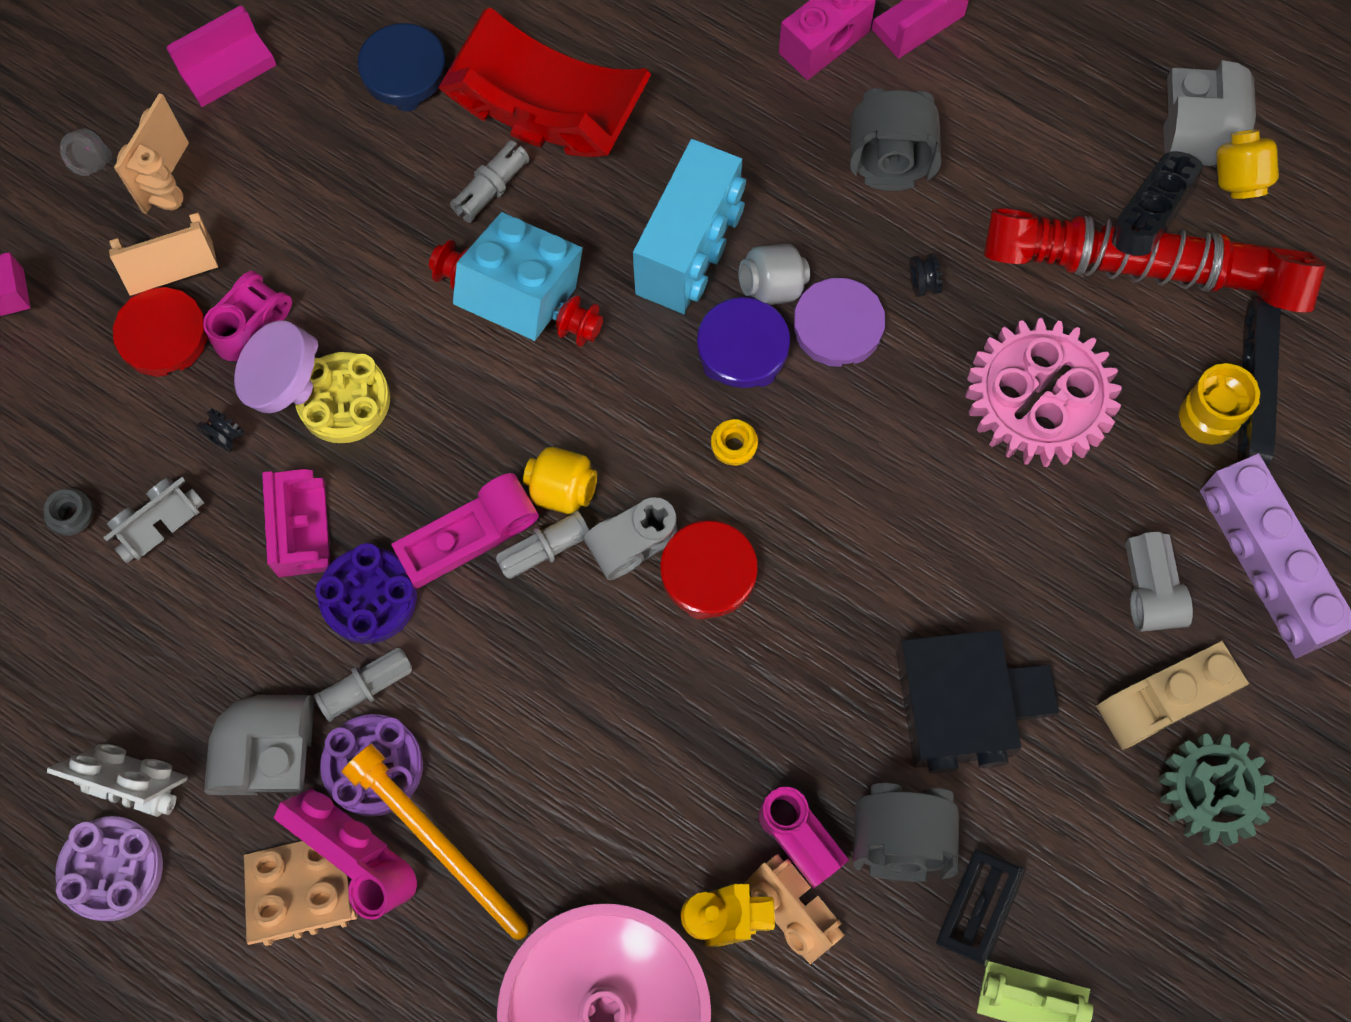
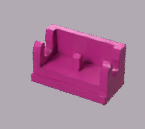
M307 469L275 473L272 471L262 472L267 564L279 578L325 572L331 561L324 479L313 478V470Z

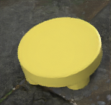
M337 352L314 359L313 371L310 377L313 384L312 393L304 403L295 404L299 417L312 434L332 443H350L365 438L380 426L389 409L390 391L382 371L370 356L352 352Z

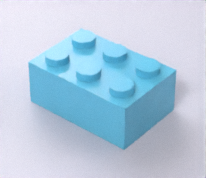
M694 139L690 140L633 251L635 295L684 315L692 300L698 302L701 299L708 281V276H705V273L710 263L718 264L726 246V239L723 238L728 226L733 228L737 226L743 213L745 203L740 201L745 189L746 179L741 178L742 158Z

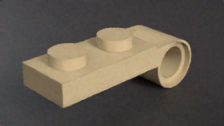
M1221 641L1116 693L1096 707L1120 748L1125 750L1167 726L1242 689L1249 683L1225 644Z

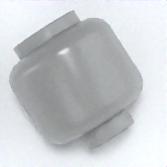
M782 243L753 247L739 266V282L743 293L746 296H750V298L758 299L769 305L790 303L797 300L801 296L804 285L809 282L810 268L807 260L801 257L799 251L791 244Z

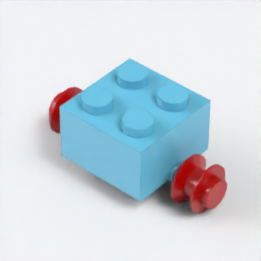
M501 212L474 244L466 248L462 253L456 252V242L450 239L444 245H437L431 254L428 267L432 270V279L438 283L444 277L450 278V287L454 290V305L533 341L537 339L552 319L556 321L558 337L562 339L568 333H573L576 335V344L579 347L583 346L587 340L593 342L602 327L603 316L598 315V304H593L588 310L582 308L581 297L578 295L566 301L576 289L583 247L523 222L518 218Z

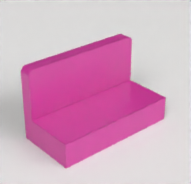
M903 0L873 20L872 30L899 59L965 16L969 0Z
M242 5L167 46V51L180 77L201 107L276 66L273 55L256 33L249 14Z

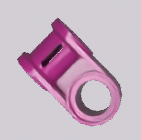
M249 271L243 274L236 281L232 289L204 317L203 326L216 353L224 360L238 361L242 349L254 333L271 322L284 321L291 310L292 298L285 292L277 293L263 283V277L256 271ZM237 329V331L230 336H222L228 330Z

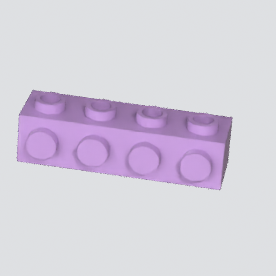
M1258 453L1216 471L1200 489V493L1294 658L1297 659L1337 641L1351 632L1350 607L1260 454Z

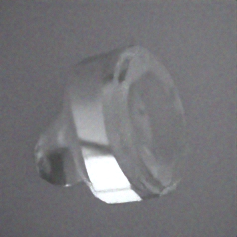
M78 129L70 132L63 137L60 143L62 160L73 173L80 176H89L98 172L113 157L111 149L103 143L95 132L88 129Z

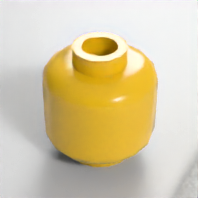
M1243 130L1231 133V142L1222 144L1216 151L1218 185L1222 190L1230 192L1233 199L1254 198L1268 194V187L1278 181L1277 145L1270 138H1260L1259 130Z
M547 447L539 454L537 459H529L524 470L523 484L529 486L530 498L536 506L564 514H573L581 506L587 507L590 504L596 489L597 471L591 468L590 460L583 454L557 447Z

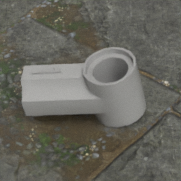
M1161 531L1148 532L1129 538L1125 546L1134 587L1130 597V610L1135 629L1138 632L1190 627L1193 617L1192 600L1187 586L1179 582L1170 534H1163Z

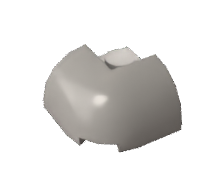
M1221 60L1217 70L1171 69L1167 77L1168 117L1164 123V155L1172 151L1185 152L1198 158L1204 166L1217 165L1216 151L1222 144L1231 142V133L1254 129L1256 119L1254 77L1250 70L1243 65Z
M256 695L235 701L216 719L209 738L204 786L205 794L258 795V792H304L307 746H311L314 696Z

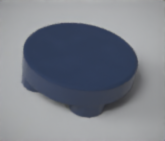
M397 23L377 30L367 38L358 55V70L366 90L377 100L389 105H395L401 111L409 112L415 110L421 101L429 98L438 90L448 72L444 50L438 38L426 28L415 24Z

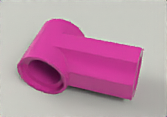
M779 787L771 791L761 803L758 813L759 822L763 830L775 838L813 889L849 861L808 808L804 795L797 789ZM785 800L791 803L796 810L794 824L783 826L776 823L770 813L772 802Z

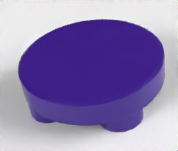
M747 297L728 299L714 306L703 318L697 336L698 356L705 374L710 379L738 388L765 387L771 384L787 360L790 345L789 330L781 314L771 305L758 299Z
M368 543L360 544L355 549L335 559L328 566L315 589L319 609L326 623L342 638L359 644L378 643L396 635L410 620L417 601V589L414 588L398 556L388 550L377 548L375 545Z

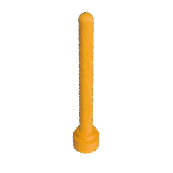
M372 743L358 753L341 771L355 787L360 784L366 791L371 788L513 939L521 940L525 938L529 931L526 921L386 774L389 768L383 763L386 758Z

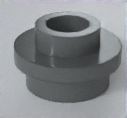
M77 489L58 490L48 497L44 505V520L47 526L55 533L64 536L75 535L83 531L90 524L94 514L93 504L89 497ZM76 507V513L70 519L64 520L65 512L70 508Z

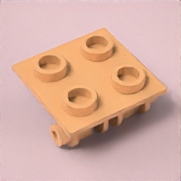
M160 93L152 106L143 112L138 129L130 142L119 151L117 162L114 166L138 207L146 215L152 205L173 211L178 209L183 202V193L176 186V181L171 173L189 142L164 95Z
M295 842L244 855L246 943L248 945L263 942L265 946L272 945L273 941L292 937L293 934L298 939L303 937V932L305 931L315 935L318 934V930L321 927L325 929L341 925L344 928L349 926V921L358 918V914L352 908L348 897V876L305 842Z

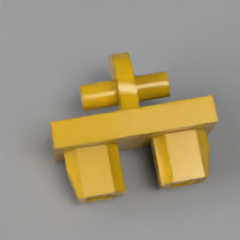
M733 884L711 892L697 893L688 898L682 907V925L692 937L705 940V947H720L751 940V935L756 934V931L774 930L773 897H750L749 884Z

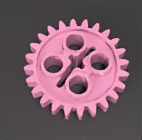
M1038 318L1034 330L1030 331L1027 324L1022 320L1019 321L1016 327L1015 335L1008 328L1003 327L998 336L999 341L989 337L984 346L985 352H977L973 361L976 367L970 369L967 380L973 383V385L968 387L965 394L966 398L976 401L972 404L969 415L984 417L980 421L977 431L979 433L989 430L994 432L989 444L991 447L998 445L1002 441L1008 444L1005 455L1007 458H1010L1018 449L1023 451V461L1026 465L1030 463L1034 454L1040 455L1044 467L1049 466L1054 454L1058 456L1063 465H1066L1072 457V450L1079 457H1085L1090 450L1089 444L1098 447L1105 437L1102 432L1109 433L1115 421L1111 417L1115 416L1121 407V404L1113 399L1117 398L1122 390V386L1109 382L1114 379L1118 370L1117 368H1103V364L1110 354L1108 352L1094 354L1091 351L1096 343L1095 338H1091L1084 343L1078 341L1080 328L1076 327L1069 335L1063 333L1062 321L1058 320L1051 331L1046 330L1043 319ZM1032 357L1044 358L1048 361L1050 367H1042L1035 364ZM1068 365L1071 367V370L1057 380L1053 390L1045 392L1022 419L1015 418L1014 415L1030 403L1034 393L1041 392L1063 366ZM1000 387H1012L1019 393L1020 397H1008L1001 391ZM1067 387L1079 388L1085 394V398L1071 395ZM1036 417L1048 418L1052 421L1055 428H1043L1036 421Z

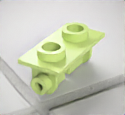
M989 961L985 968L976 1013L1006 1022H1091L1093 1004L1088 1003L1090 993L1088 988Z

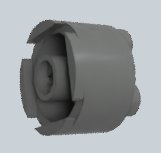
M873 88L863 94L862 102L855 107L850 117V166L855 176L858 172L865 177V184L871 188L885 191H901L915 187L914 180L927 175L928 181L937 174L941 166L940 115L934 104L932 94L926 91H886L882 88Z
M873 784L871 786V795L862 797L856 802L853 867L860 871L864 864L869 865L870 876L894 881L924 882L927 881V871L941 870V880L955 876L958 873L959 807L953 803L954 793L941 788L926 789L922 793L902 792V787L897 784Z

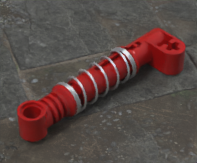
M995 208L991 212L983 254L988 259L1008 264H1026L1033 256L1034 262L1041 263L1045 258L1046 264H1053L1056 259L1057 265L1063 266L1067 272L1076 275L1084 273V275L1090 276L1098 270L1105 271L1109 279H1114L1120 274H1129L1132 280L1137 283L1145 277H1151L1161 286L1170 280L1178 281L1184 289H1188L1197 283L1201 291L1217 292L1222 287L1255 291L1269 305L1288 311L1304 313L1314 311L1326 264L1312 252L1231 242L1226 235H1220V233L1210 234L1207 232L1203 238L1186 236L1185 229L1180 230L1179 235L1164 233L1152 252L1143 256H1133L1125 254L1113 246L1111 240L1115 227L1111 226L1112 221L1110 219L1106 221L1101 231H1097L1094 227V220L1090 216H1076L1070 221L1064 220L1061 225L1060 219H1052L1050 223L1049 218L1041 217L1038 222V217L1035 214L1022 210ZM1095 263L1091 271H1086L1088 265Z

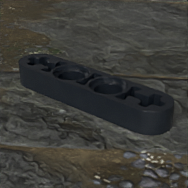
M1172 151L1163 155L1119 215L1111 240L1113 246L1119 251L1133 256H1143L1152 252L1194 191L1203 166L1201 161L1185 152Z
M1253 297L1248 304L1244 319L1242 368L1250 372L1257 381L1260 399L1259 405L1252 415L1239 428L1238 462L1259 453L1268 468L1273 457L1276 437L1281 309L1269 305L1262 298Z

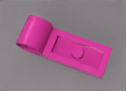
M508 473L484 485L478 492L477 499L399 539L391 545L414 588L418 589L526 530L537 521L539 514L514 473Z
M312 788L280 802L273 819L352 879L348 888V897L352 908L358 915L365 919H377L414 896L417 888V879L411 866L388 849L387 844L373 835L365 824L355 821L336 807L328 796L316 792Z

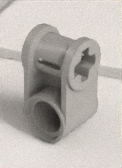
M651 497L618 516L599 523L585 534L583 540L607 580H614L629 573L643 561L664 550L668 541L677 532L676 513L668 501L662 498ZM655 518L658 523L663 522L664 529L657 532L653 526L648 527L647 521Z

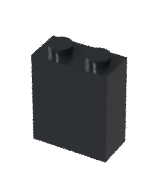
M1001 630L901 641L896 651L914 768L928 766L930 774H939L958 770V763L978 761L979 768H993L1008 764V757H1012L1022 747Z

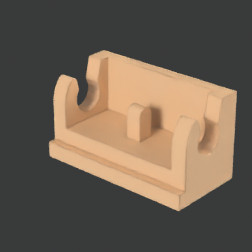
M198 212L189 215L192 222L189 228L124 248L119 238L109 240L112 249H109L110 258L129 295L218 268L213 241Z

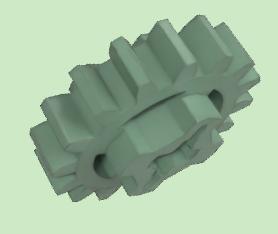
M1207 733L1196 739V745L1188 740L1178 746L1181 756L1172 754L1165 760V763L1173 772H1167L1159 776L1158 782L1170 787V792L1160 797V802L1165 804L1173 803L1176 810L1169 816L1170 822L1183 819L1187 823L1183 835L1190 837L1201 831L1203 832V844L1208 846L1216 843L1220 835L1223 844L1230 846L1238 842V834L1243 839H1248L1257 834L1253 824L1262 825L1269 821L1270 817L1261 807H1266L1276 802V797L1264 793V787L1274 782V777L1260 775L1258 769L1265 762L1263 757L1250 760L1246 756L1250 744L1244 742L1234 749L1231 747V738L1228 734L1217 738L1214 744L1212 738ZM1207 757L1222 759L1216 766H1210L1204 761L1199 764L1196 761ZM1222 777L1219 782L1220 787L1218 788V793L1222 797L1212 802L1215 797L1213 793L1216 787L1211 782ZM1186 789H1188L1191 803H1190V801H1189V799H1188V796H1187V793H1186ZM1220 812L1228 817L1233 815L1237 817L1235 821L1227 823L1212 821L1213 817Z

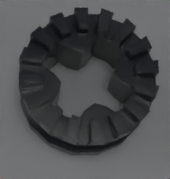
M935 253L928 254L925 260H921L919 256L910 258V279L916 297L924 296L927 290H930L933 295L941 293L942 279L937 278V276H942V273L936 271L941 267L938 264L939 260Z
M210 408L207 412L209 416L208 421L204 423L199 422L196 428L215 445L227 452H231L234 448L233 440L235 438L241 439L245 432L234 422L230 425L233 421L230 418L225 421L226 415L221 414L214 408Z

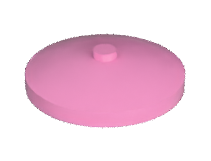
M618 904L586 905L566 911L550 919L531 934L518 949L509 964L500 988L497 1022H711L710 994L704 973L695 954L682 937L665 922L645 911Z

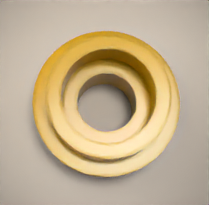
M732 419L724 421L715 428L712 434V451L715 457L724 464L732 466L745 464L754 457L757 451V434L751 425L742 420ZM736 438L743 443V446L738 450H732L726 446V442L729 439Z

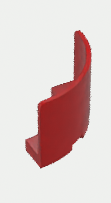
M493 8L483 10L438 88L485 122L489 115L511 127L510 136L541 148L546 141L565 146L564 151L566 155L600 157L609 155L651 73L646 68L612 69L571 58L531 38L508 22Z

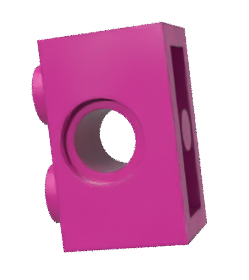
M809 0L781 22L778 53L808 81L870 32L876 0Z

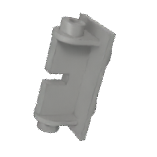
M169 476L146 493L151 500L137 512L129 506L107 523L112 531L103 538L106 541H111L115 537L120 540L121 544L115 550L126 563H129L134 558L139 561L142 559V556L164 540V537L153 526L160 519L173 533L193 516H197L200 513L197 509L204 502L193 489L189 490L186 494L180 490L179 487L186 483L183 477L176 482Z

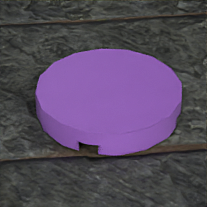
M829 278L813 284L801 295L794 312V331L800 348L813 360L828 366L842 367V364H850L852 362L857 364L866 360L877 350L885 330V311L878 296L866 285L849 278Z

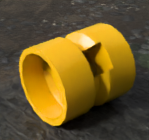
M1217 364L1207 369L1180 405L1179 419L1181 427L1189 437L1199 443L1214 445L1229 440L1259 405L1260 390L1257 381L1250 372L1234 364Z

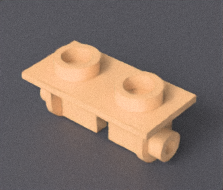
M779 854L775 855L767 863H763L744 883L749 884L752 897H773L776 924L784 932L786 942L797 954L802 955L810 965L845 936L838 928L842 923L834 916L819 896L806 906L800 901L799 898L811 886L789 859L783 861Z

